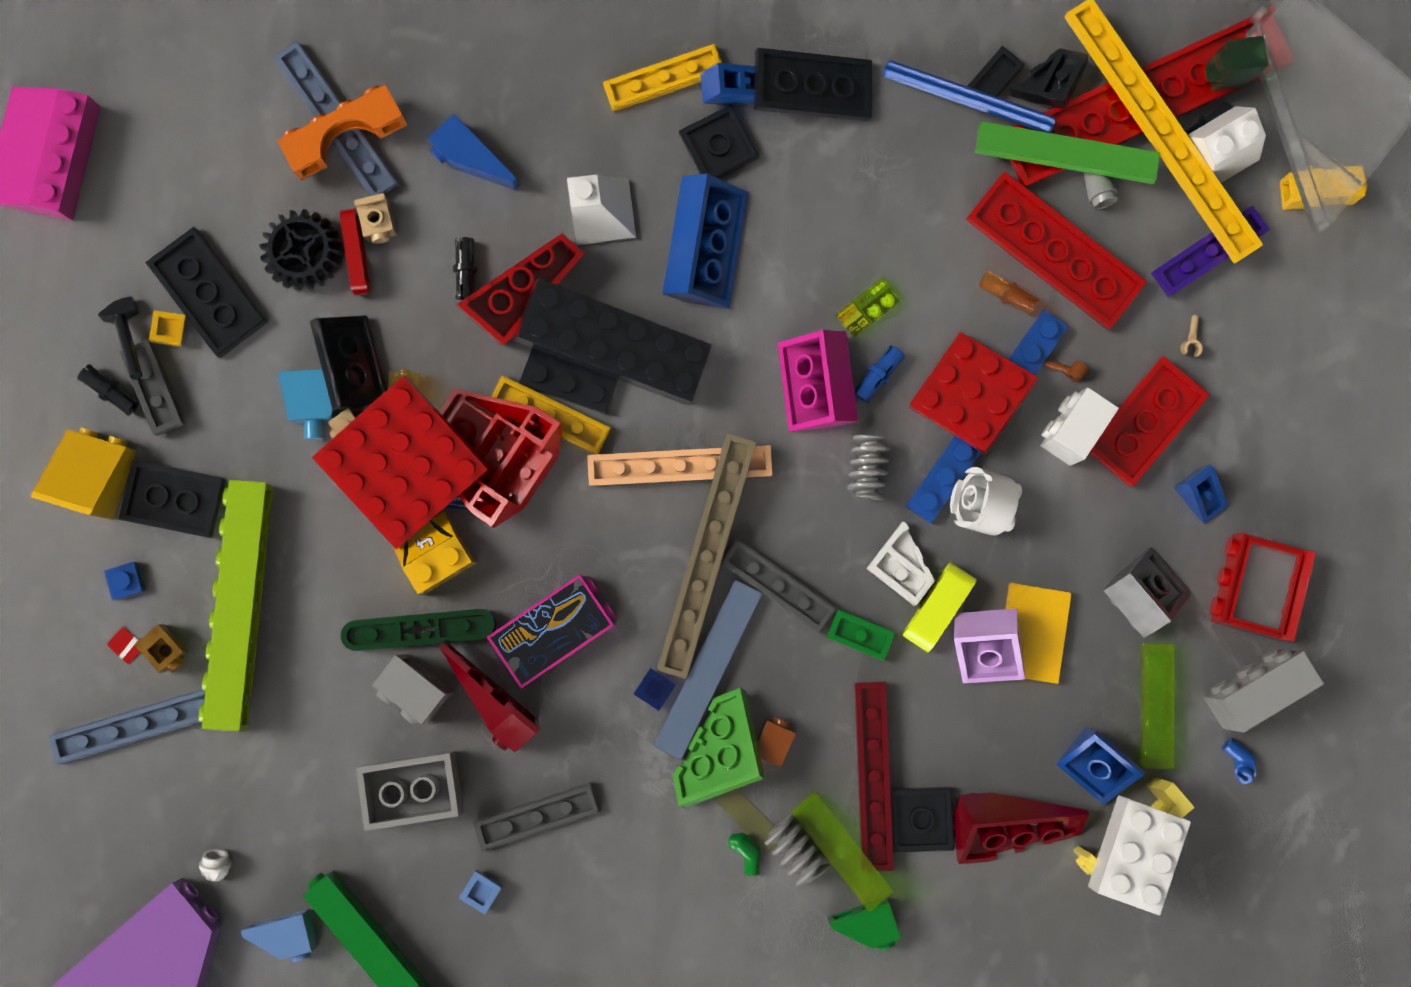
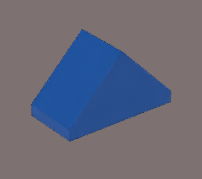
M1211 464L1196 469L1174 486V489L1204 524L1228 506L1215 467Z

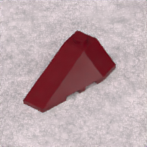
M990 792L961 795L954 813L958 864L988 862L998 859L997 853L1014 849L1015 853L1025 851V846L1034 842L1041 841L1047 845L1081 835L1090 814L1086 809Z

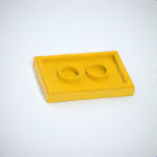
M1009 583L1005 609L1017 608L1022 634L1025 679L1059 683L1072 593Z

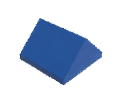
M1085 728L1056 764L1103 805L1141 778L1145 773L1144 770L1098 731Z

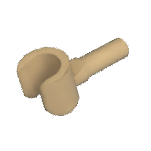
M1192 316L1188 340L1184 341L1180 346V351L1183 355L1187 354L1189 344H1193L1195 347L1194 357H1198L1202 353V344L1197 341L1199 316Z

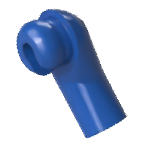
M1229 738L1222 746V750L1234 758L1237 780L1242 784H1250L1256 777L1255 756L1233 738Z

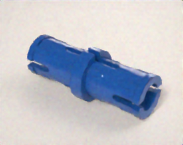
M890 345L875 365L872 364L869 367V373L854 390L855 396L868 404L878 389L890 381L889 376L905 358V355L898 348Z

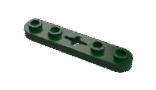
M484 609L354 620L344 625L341 631V641L351 651L440 644L444 640L448 643L483 640L495 631L496 620L491 612ZM417 621H420L421 626L435 627V631L422 633L421 639H417L416 634L403 633L404 629L416 627Z

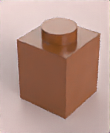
M774 717L773 722L765 720L757 738L762 760L777 767H782L796 735L794 731L790 730L791 723Z

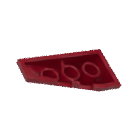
M446 640L443 641L440 649L489 731L494 735L492 741L502 750L506 751L509 748L515 753L540 730L539 719Z

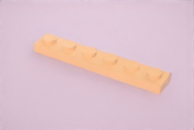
M771 445L755 446L746 478L772 476ZM722 448L587 455L589 486L713 480Z

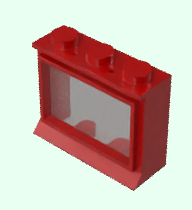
M1244 532L1233 534L1232 538L1230 537L1225 545L1224 553L1227 555L1225 567L1220 569L1217 577V584L1220 586L1217 597L1213 598L1210 605L1211 622L1281 642H1294L1316 552L1288 546Z

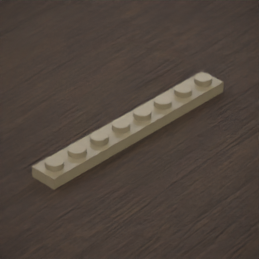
M729 433L726 434L657 671L687 679L756 441Z

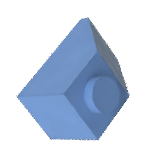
M310 909L255 923L241 930V935L244 939L279 960L291 957V961L296 962L310 957V952L319 946Z

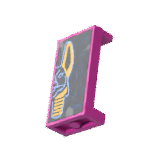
M579 574L487 636V639L521 689L609 629L615 627L612 620L616 618V615L607 602L601 605L595 596L600 591L590 576L584 579Z

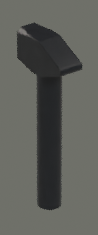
M132 296L113 301L99 312L98 316L105 323H115L129 376L131 379L137 380L143 374L127 320L138 315L139 311L136 301Z

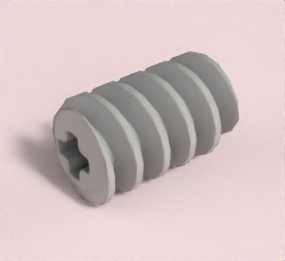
M870 435L853 436L852 441L860 446L851 450V454L858 457V459L851 460L850 466L858 471L849 473L848 477L857 482L847 486V490L855 494L849 497L864 500L885 499V495L878 493L877 489L887 487L886 483L878 480L879 477L888 475V471L880 468L881 464L889 463V459L881 456L882 452L890 451L891 447L882 444V441L887 440V438Z
M791 814L777 823L768 832L769 836L764 844L766 846L773 843L777 845L772 852L773 856L781 853L784 854L780 865L792 864L787 874L791 876L798 873L800 876L795 884L799 886L805 883L808 884L819 877L830 867V864L821 865L824 860L823 854L813 855L816 850L815 844L805 845L809 838L806 833L797 836L801 829L800 824L796 823L789 826L793 819Z

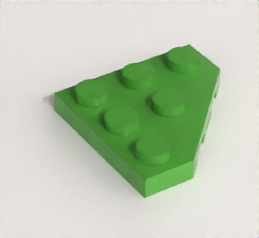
M738 688L713 698L708 708L710 710L703 726L698 727L688 746L690 751L682 766L678 765L673 775L678 806L686 808L765 778L746 690Z

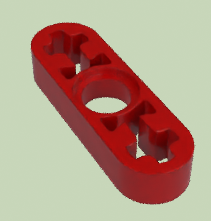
M357 209L341 210L340 221L353 295L370 294V279Z

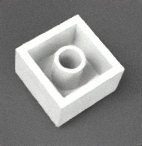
M1088 387L1079 393L1075 391L1071 396H1067L1058 408L1061 415L1054 422L1051 420L1043 430L1041 436L1045 439L1040 446L1070 466L1085 460L1119 408Z

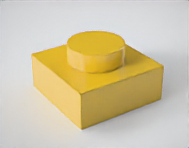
M153 310L149 337L150 343L182 347L186 316L184 314Z

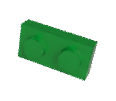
M837 609L826 638L884 661L895 632Z

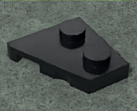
M1059 48L1045 62L1034 67L1030 71L1031 76L1021 84L1017 82L1012 84L1010 87L1011 96L1065 109L1088 64V54Z

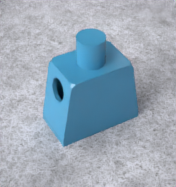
M322 369L278 372L288 420L295 424H304L305 440L323 439V422H329L339 415V410H332Z

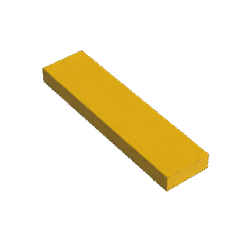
M714 43L603 81V86L613 112L700 83V74L713 65L722 63Z
M503 375L491 396L541 409L563 424L562 439L595 455L600 453L611 431V427Z

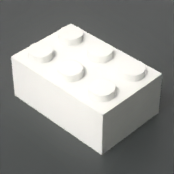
M1118 795L1088 887L1098 894L1160 916L1191 821Z

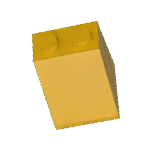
M80 427L79 433L67 429L33 489L31 498L90 516L114 520L130 472L132 460H134L137 450L127 448L128 441L109 436L108 441L98 439L99 432Z

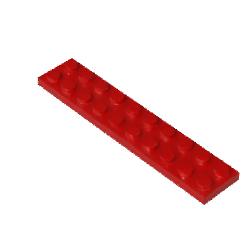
M1267 10L1147 64L1141 67V69L1175 118H1178L1287 68L1293 61ZM1109 82L1069 100L1065 109L1054 107L1043 112L1056 118L1051 131L1052 134L1120 145L1144 134ZM1020 124L1013 126L1023 129L1034 130ZM1008 159L1020 184L1026 188L1066 170Z

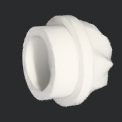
M213 849L203 853L202 860L199 862V869L206 880L220 881L228 874L232 861L228 858L229 854L227 851Z

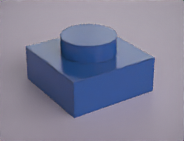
M133 561L104 570L112 600H119L146 591L138 562Z

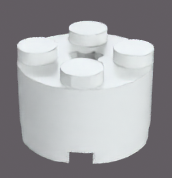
M979 467L969 468L964 472L968 473L964 480L958 479L951 495V513L956 514L958 520H954V522L960 527L992 536L998 535L1003 531H1011L1015 525L1018 500L1022 494L1021 485L1015 483L1011 477Z

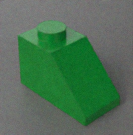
M886 897L827 917L831 929L870 949L886 950L895 946V941L901 939Z

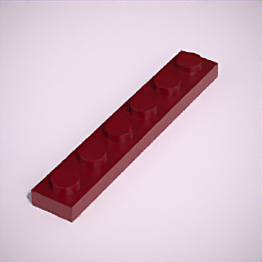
M886 682L854 683L861 870L863 872L894 871Z

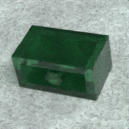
M1264 36L1227 40L1207 62L1205 68L1206 79L1208 82H1211L1212 91L1246 87L1269 66Z

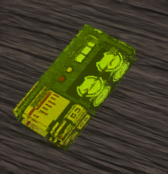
M882 277L838 311L835 316L854 339L902 300Z

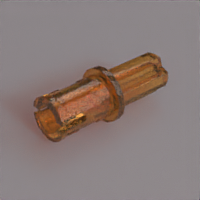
M986 272L979 282L980 288L1002 299V304L1008 303L1027 315L1033 312L1039 301V298L1016 287L1015 282L1010 284L990 272Z

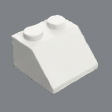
M1235 106L1188 134V137L1217 179L1222 183L1260 160L1266 134L1256 108Z

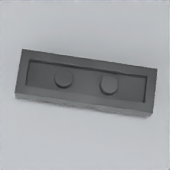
M146 340L134 345L143 376L137 380L131 379V382L152 434L159 436L185 425L153 344ZM119 351L128 372L123 351Z

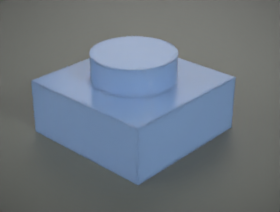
M476 870L459 899L485 915L503 885Z

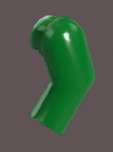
M745 833L732 834L728 839V846L731 850H736L744 857V875H759L760 848L758 844Z

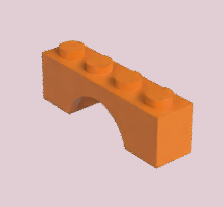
M386 84L380 87L373 86L367 89L363 96L355 100L342 102L337 106L336 110L327 115L320 114L310 120L309 124L300 129L294 128L285 132L283 138L277 140L293 172L302 181L328 167V149L333 140L343 132L352 129H363L372 132L382 139L407 126V123Z

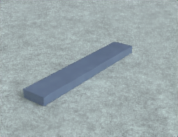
M298 40L273 56L314 116L320 114L327 115L336 110L337 106L341 104V101ZM360 129L345 131L333 140V144L370 196L381 193L387 196L400 187Z
M734 580L653 747L680 760L682 759L762 595L761 592Z
M200 689L48 735L56 765L199 723V709L205 701L206 691Z

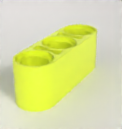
M950 562L906 626L902 636L927 653L930 652L974 587L977 579Z

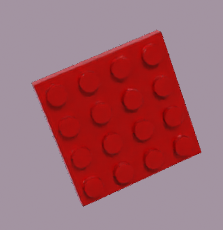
M406 374L312 456V459L396 550L489 469L488 465Z

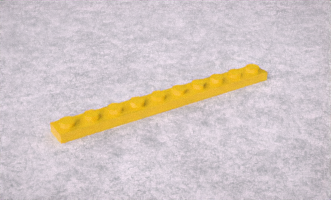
M1086 0L1067 12L1064 18L1155 150L1160 152L1159 156L1233 263H1237L1263 246L1256 233L1094 0Z

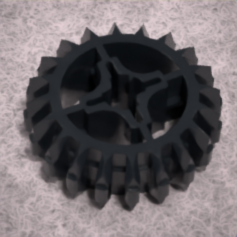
M302 209L300 216H298L294 210H290L289 219L279 214L280 224L276 225L274 222H269V226L273 231L272 233L263 232V237L268 242L259 244L260 249L266 252L260 256L262 262L268 263L264 269L268 274H273L272 279L276 283L282 281V286L286 289L293 285L294 289L301 292L305 284L309 291H313L315 281L320 286H324L325 281L322 278L325 275L330 279L334 278V274L330 269L332 267L339 269L341 266L335 258L343 257V252L336 249L342 246L343 242L340 238H336L339 232L335 227H330L331 222L329 219L324 218L321 220V215L318 212H314L310 216L306 209ZM311 229L319 233L314 236L310 234L306 237H300L296 231ZM287 238L288 245L283 251L280 252L281 246L284 240ZM296 241H298L302 246H304V255L306 256L307 260L302 255H299L300 247ZM324 245L323 255L316 264L315 256L323 249L322 246ZM297 264H303L308 270L304 272H291L284 268L289 265L293 267Z

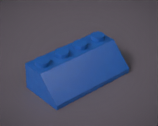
M708 173L682 176L662 294L683 302L725 309L730 308L749 192Z

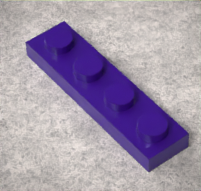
M1253 205L1242 212V215L1258 238L1270 230ZM1212 232L1154 270L1151 274L1166 296L1170 297L1229 258V256Z

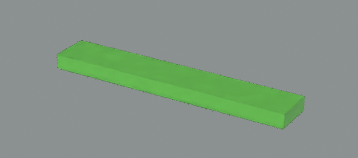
M983 121L980 122L978 127L975 153L1148 184H1154L1157 180L1160 152Z

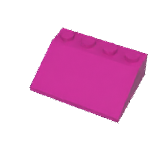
M11 88L0 131V206L73 221L101 106L89 95L56 88Z

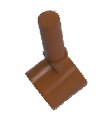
M1048 359L1045 360L1043 365L1066 374L1073 382H1080L1089 370L1086 364L1078 360L1073 363L1071 368Z

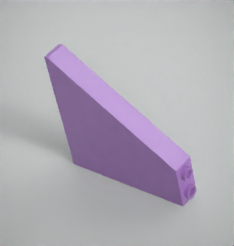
M181 878L165 888L51 987H204L221 929V924L217 921L218 915L209 905H204L197 897L198 891L195 886Z

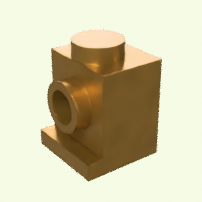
M165 624L156 625L134 644L158 673H165L168 670L171 673L177 671L186 663L183 657L189 652ZM166 645H169L172 649L168 657L164 656L162 652Z

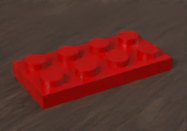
M1162 356L1119 405V409L1089 454L1131 488L1149 469L1210 394L1166 357Z

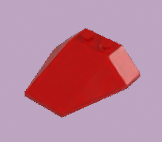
M454 388L439 412L489 467L459 497L471 513L495 528L525 509L558 459L563 424L537 407Z

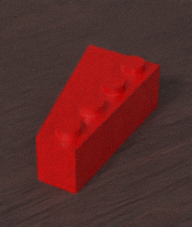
M561 233L455 306L498 344L504 346L518 329L533 283L540 278L558 285L585 253Z

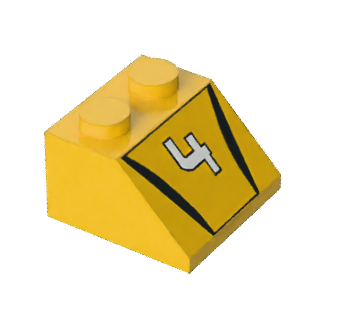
M445 511L426 523L397 550L394 548L403 571L418 595H426L477 564Z

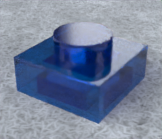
M650 668L634 692V695L659 711L676 684Z

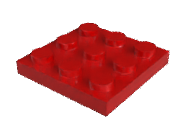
M960 332L912 399L909 407L986 455L1033 389L1038 378Z

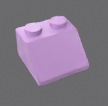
M1017 608L955 614L954 642L963 683L1025 679L1022 634Z

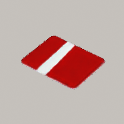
M124 627L107 643V646L127 664H130L140 653L134 646L139 640Z

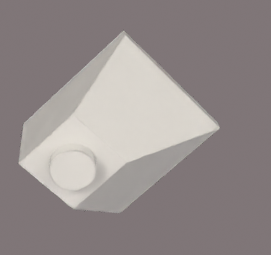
M599 174L567 178L577 246L636 239L629 179Z

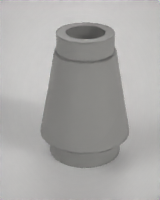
M1083 172L1088 201L1095 209L1099 210L1109 207L1118 200L1116 196L1118 190L1108 176Z

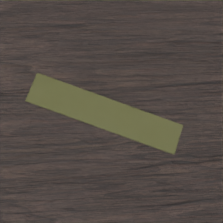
M738 788L713 797L766 854L776 846L775 843L767 846L764 844L769 836L768 832L774 825Z

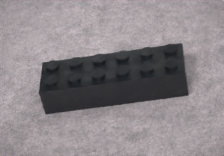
M540 278L533 283L513 340L681 404L693 401L712 344Z

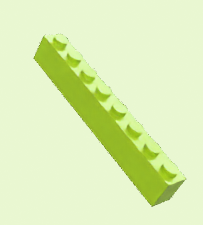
M229 480L228 488H225L223 492V504L226 506L225 518L221 519L219 533L223 538L222 547L218 549L216 554V565L219 567L218 579H215L212 589L213 597L216 598L215 610L211 611L209 617L212 638L206 646V659L209 660L208 672L204 673L202 688L206 692L205 701L199 709V721L202 722L201 729L236 732L248 731L274 486L266 482Z

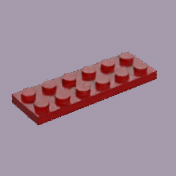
M1003 171L965 219L1107 331L1112 328L1147 283L1141 276L1005 171Z

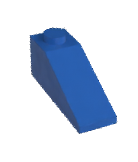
M717 63L702 72L700 77L703 103L719 105L754 103L755 66Z
M455 114L448 118L427 138L432 146V149L429 150L430 153L441 164L446 161L453 169L513 190L519 187L516 177Z

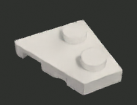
M903 521L866 569L913 606H916L935 580L929 568L923 562V556L908 531V525Z

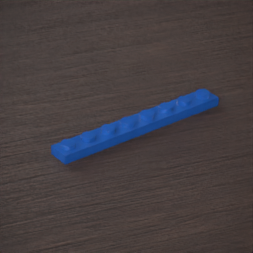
M1043 310L1008 360L1035 375L1069 326L1046 310ZM954 436L905 507L931 524L952 495L958 479H963L966 474L964 472L972 466L981 452Z

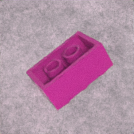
M820 330L777 343L789 432L836 427L858 421L846 331Z

